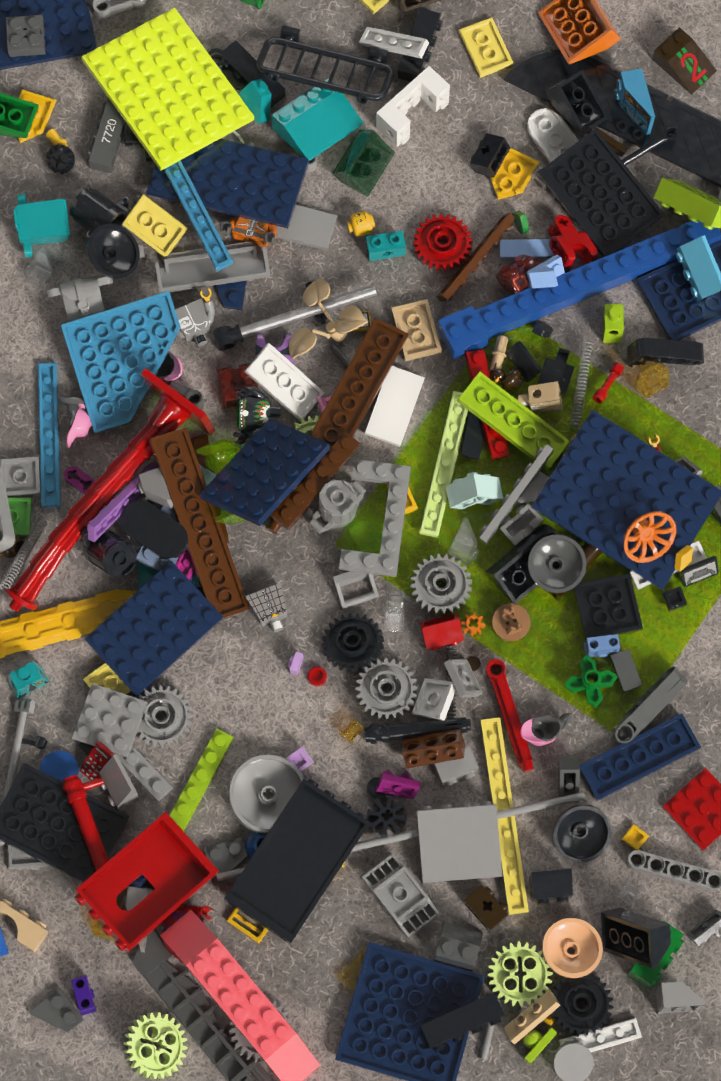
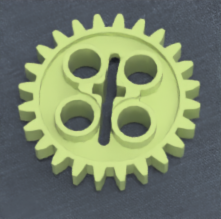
M518 941L517 947L510 943L509 949L502 946L503 953L496 951L498 959L491 958L495 965L488 966V969L493 971V973L487 975V977L493 978L489 985H495L492 993L499 992L497 999L504 997V1004L510 1000L512 1001V1007L515 1006L516 1002H519L520 1008L523 1007L524 1002L529 1007L531 1000L535 1002L538 999L537 996L541 997L544 994L542 990H549L546 984H551L552 980L547 977L552 976L553 972L547 971L550 967L548 964H545V958L541 957L543 951L535 952L536 945L529 949L528 942H526L524 947H521L520 941ZM518 957H521V972L525 973L522 977V993L519 992V977L515 976L518 972ZM528 959L533 960L535 968L527 969L524 962ZM512 960L515 963V968L512 970L506 969L504 962ZM507 980L515 982L516 988L514 990H508L505 987ZM533 980L536 983V988L528 989L525 986V981Z
M156 1012L154 1015L153 1013H147V1017L141 1015L140 1020L133 1021L135 1026L128 1027L131 1034H125L129 1041L123 1043L128 1046L124 1053H129L130 1055L126 1061H133L130 1068L138 1067L136 1074L143 1072V1078L150 1076L151 1079H156L157 1077L158 1079H163L164 1074L165 1076H171V1071H178L176 1065H183L180 1058L186 1057L182 1050L188 1049V1047L183 1045L187 1038L181 1037L185 1032L184 1030H178L181 1024H173L175 1018L168 1019V1014L161 1016L160 1012ZM148 1028L152 1030L151 1037L147 1034ZM166 1035L170 1037L169 1044L165 1042ZM140 1039H142V1040H144V1041H146V1042H148V1043H154V1042H155V1045H156V1046L162 1047V1048H168V1049L171 1050V1053L168 1052V1051H166L165 1049H156V1046H154V1045L147 1044V1043H142V1042L140 1041ZM142 1047L146 1050L145 1057L141 1054ZM160 1054H162L164 1057V1062L162 1064L159 1061Z

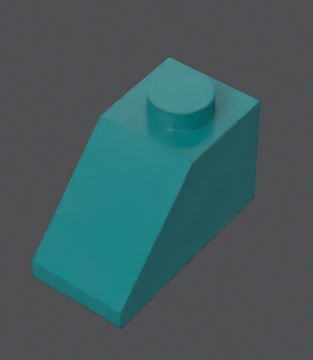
M262 79L251 81L238 95L254 115V120L257 124L268 122L271 111V92Z

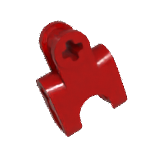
M557 215L554 219V225H551L548 229V234L551 237L549 246L554 255H559L562 258L563 267H570L576 255L584 263L594 262L598 251L585 231L577 232L567 216Z

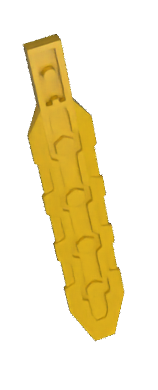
M115 589L96 594L95 597L76 602L69 601L58 604L57 607L38 612L31 611L21 614L19 617L0 621V659L5 658L6 655L25 650L32 651L43 648L44 645L63 640L70 641L81 638L82 635L90 634L137 591Z

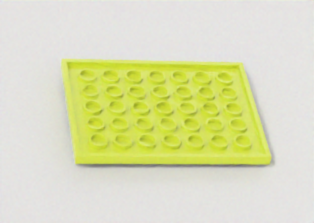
M175 8L82 56L85 66L160 171L254 120L252 112Z

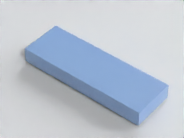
M550 239L500 240L499 242L500 259H523L524 257L525 259H550L555 255L549 246Z

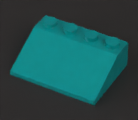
M318 87L311 88L272 114V129L303 158L309 159V161L361 127L364 123L344 94Z

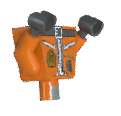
M238 216L233 217L228 222L223 221L220 225V232L225 230L227 231L226 235H230L232 231L235 240L242 242L250 241L254 245L266 248L269 242L275 245V239L278 234L275 225Z

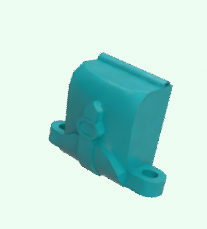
M18 194V205L13 209L14 221L18 231L19 242L24 246L26 258L33 257V245L60 243L69 239L70 230L66 199L27 203L26 194Z

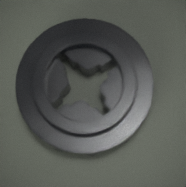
M55 145L46 153L45 161L48 164V168L54 173H67L75 164L73 151L65 145ZM63 153L62 159L64 160V162H61L57 166L58 160L55 159V156L59 157Z

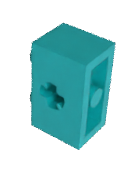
M403 230L366 236L369 261L406 255Z

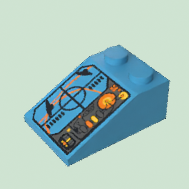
M636 69L620 72L617 88L614 89L615 99L619 100L620 107L646 135H650L655 114L643 70Z

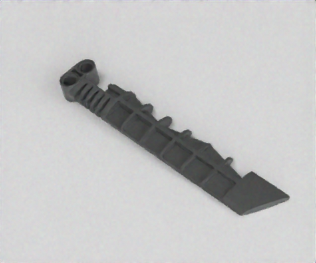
M155 930L147 936L145 953L141 952L140 948H138L132 962L227 1081H254L248 1074L249 1072L258 1081L272 1080L260 1065L261 1060L259 1058L254 1063V1057L246 1060V1053L240 1056L241 1049H234L236 1042H230L231 1038L225 1034L230 1028L229 1024L221 1029L213 1014L218 1007L214 1005L210 1008L202 992L203 988H199L185 977L189 972L188 970L180 973L166 962L173 955L166 949L160 935Z

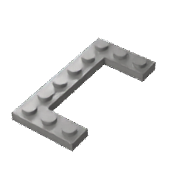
M354 459L351 479L389 484L380 554L341 549L339 570L391 577L397 576L411 466Z

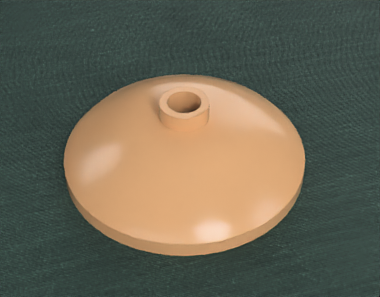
M566 918L557 921L548 929L543 939L542 951L546 963L554 972L568 978H580L588 975L598 966L603 953V945L600 935L592 925L581 919ZM572 948L574 954H569L567 949Z

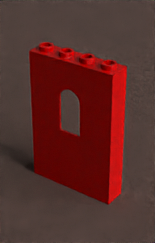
M165 812L76 888L74 892L76 896L74 898L81 906L85 905L89 910V916L94 921L98 920L101 923L103 932L107 936L111 935L116 940L114 943L118 949L129 953L213 879L219 870ZM140 875H143L155 889L133 909L128 911L120 909L116 903L117 896Z

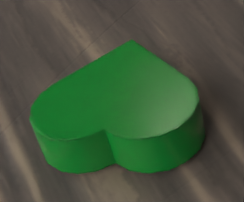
M519 210L513 212L514 222L521 234L529 232L526 214Z

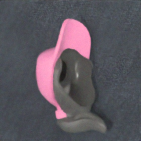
M168 352L156 376L161 380L169 382L178 379L183 370L182 362L175 355Z
M59 395L60 401L67 406L70 427L68 429L66 447L70 448L75 438L87 436L92 423L89 415L85 412V403L81 398Z
M562 714L559 719L551 715L532 718L522 725L521 737L535 746L549 744L555 741L560 730L568 726L573 714Z

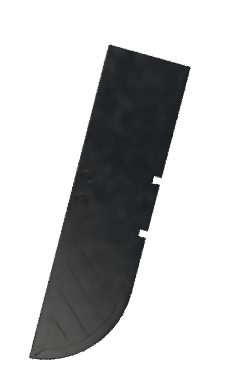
M549 50L533 54L517 63L505 76L504 81L550 103L551 101L545 91L568 76L583 70L609 117L597 125V127L642 148L660 137L666 127L674 126L678 130L677 140L674 142H664L649 152L721 187V120L676 98H673L670 102L666 100L669 96L668 94L647 85L655 119L650 135H646L620 107L619 100L615 99L614 89L617 88V80L621 71L592 57L568 64L560 50ZM669 133L667 136L672 138L674 134Z

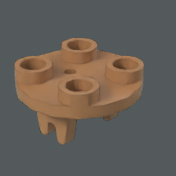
M513 603L500 606L495 611L492 619V626L496 635L501 640L510 642L518 641L525 637L529 632L531 624L530 616L526 609Z

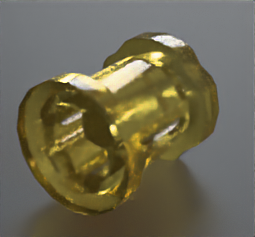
M351 718L349 725L339 734L347 742L353 744L356 736L364 731V727Z

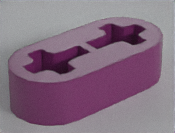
M74 466L68 467L64 472L66 482L84 495L87 493V489L84 490L85 487L82 482L86 484L91 483V485L95 482L93 478ZM76 472L77 478H79V480H76L75 478H72L70 480L69 473L73 474Z

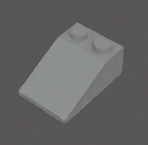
M117 754L113 755L99 774L104 782L101 785L103 790L108 789L110 793L108 799L112 807L117 806L118 810H121L140 798Z

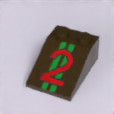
M680 27L654 50L652 60L691 95L717 72L696 42Z

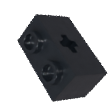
M485 134L470 161V165L475 173L495 177L510 150L506 139L497 135Z

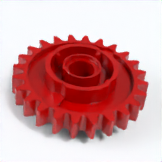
M440 213L439 218L433 215L432 220L426 218V224L420 222V228H416L417 234L413 235L415 240L413 241V247H416L414 253L418 254V260L423 259V265L429 263V269L435 266L436 271L440 267H442L444 272L446 267L453 270V265L460 267L459 261L465 263V257L470 256L469 251L472 250V245H470L472 238H469L471 231H467V225L462 226L463 220L456 221L457 216L450 219L449 214L445 218L442 213ZM441 240H444V241H446L447 243L444 244V245H442V244H439L438 242L441 241Z

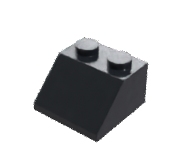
M572 868L531 873L529 881L532 902H537V905L548 904L549 900H557V903L568 902V898H572Z

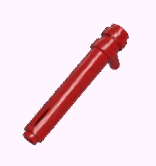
M73 775L63 779L64 784L62 786L64 792L67 791L68 803L72 805L93 865L97 871L109 859L86 800V790L103 785L104 782L102 777L82 783L78 775Z

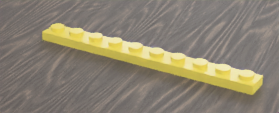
M500 717L481 720L492 804L496 805L497 811L513 808ZM514 815L498 819L501 865L509 915L529 912Z

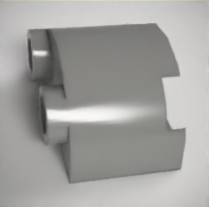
M529 503L526 506L524 504L516 510L517 515L513 519L508 517L501 524L502 527L500 529L515 546L544 522V519L531 508L532 506Z

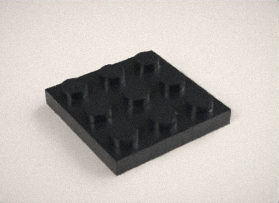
M630 573L579 583L573 588L585 641L590 637L621 635L643 630Z

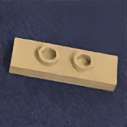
M550 990L546 991L504 1027L512 1043L516 1044L560 1006L553 992Z

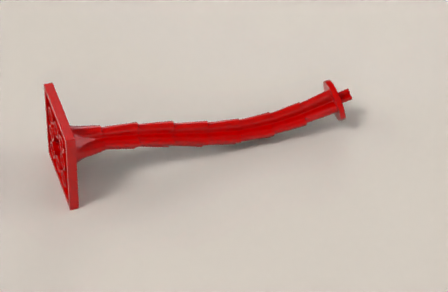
M145 368L141 375L152 393L160 398L147 420L148 424L127 444L128 447L107 467L108 469L87 489V493L67 512L68 515L48 536L49 539L30 560V565L16 583L12 584L10 589L4 588L5 592L13 599L9 604L12 610L18 612L22 605L32 610L38 608L39 603L36 598L47 579L51 578L66 552H70L89 521L93 520L104 506L110 503L123 485L129 483L145 460H149L152 456L153 451L149 442L150 438L175 431L187 419L210 436L215 432L212 423L204 411Z

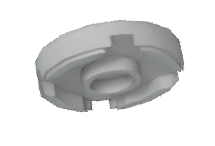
M567 1042L555 1051L553 1068L557 1076L563 1081H583L591 1074L593 1057L585 1045L577 1042Z

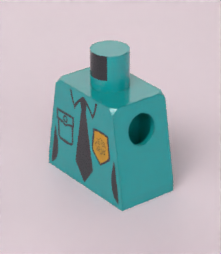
M34 661L8 675V684L17 699L50 682L42 666Z

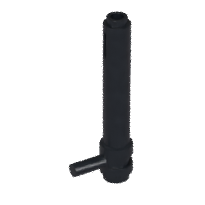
M466 717L445 719L444 721L432 720L392 725L382 723L381 726L378 723H373L364 729L366 743L377 744L379 741L389 743L391 740L413 738L461 729L462 733H468L471 730V721L466 719Z

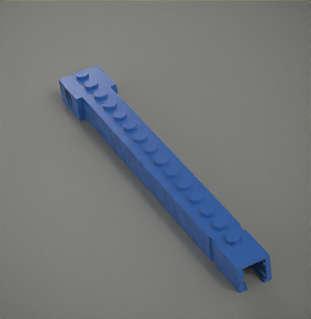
M690 221L677 229L673 228L556 277L558 283L556 287L528 288L480 309L474 310L473 306L446 316L438 320L437 329L452 359H458L465 356L466 352L477 351L486 347L489 339L644 276L676 261V249L705 235L709 245L721 240V232L719 228L713 227V230L703 227V223L700 221L698 223Z

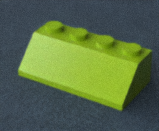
M662 177L654 199L660 201L659 204L666 208L672 207L675 213L680 215L686 214L689 220L697 223L700 221L703 223L702 226L707 229L713 230V227L721 228V200L683 181Z

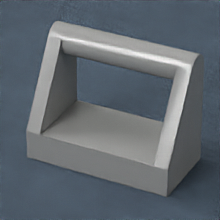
M349 571L333 577V583L342 609L379 597L373 574ZM366 578L369 579L372 592L344 601L340 587Z

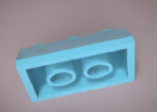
M705 235L676 249V258L684 267V277L686 280H689L692 286L690 287L691 293L694 298H697V301L721 291V272Z

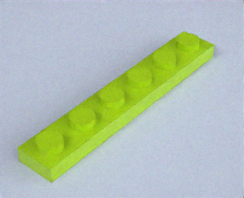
M217 728L170 814V817L183 831H185L234 739L233 736Z

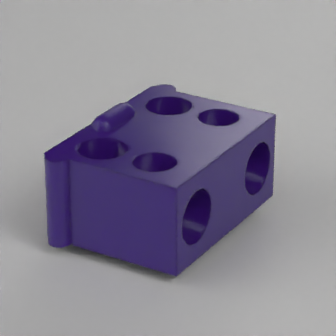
M83 976L71 980L76 1002L82 1016L96 1012L95 995L90 987L88 977ZM80 982H84L82 988H78ZM86 1001H89L90 1005L87 1008H84L83 1004Z

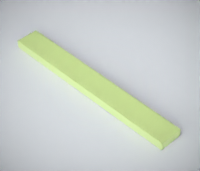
M453 391L419 532V534L435 538L439 536L448 498L446 486L451 484L468 414V409L457 402L458 398L462 395V392Z

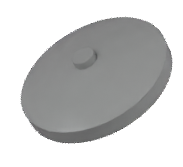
M260 755L247 760L237 769L230 782L228 795L233 814L246 828L257 833L267 834L303 781L302 773L293 763L280 756Z

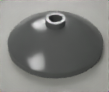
M564 535L544 537L534 545L529 554V574L536 585L545 591L552 593L567 592L576 587L584 577L586 571L584 551L570 537ZM553 562L559 563L558 569L553 568Z

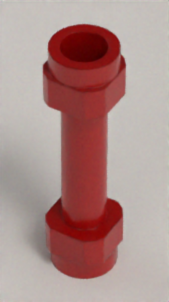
M615 362L610 368L609 376L592 397L595 402L601 404L606 399L610 386L624 370L622 364Z

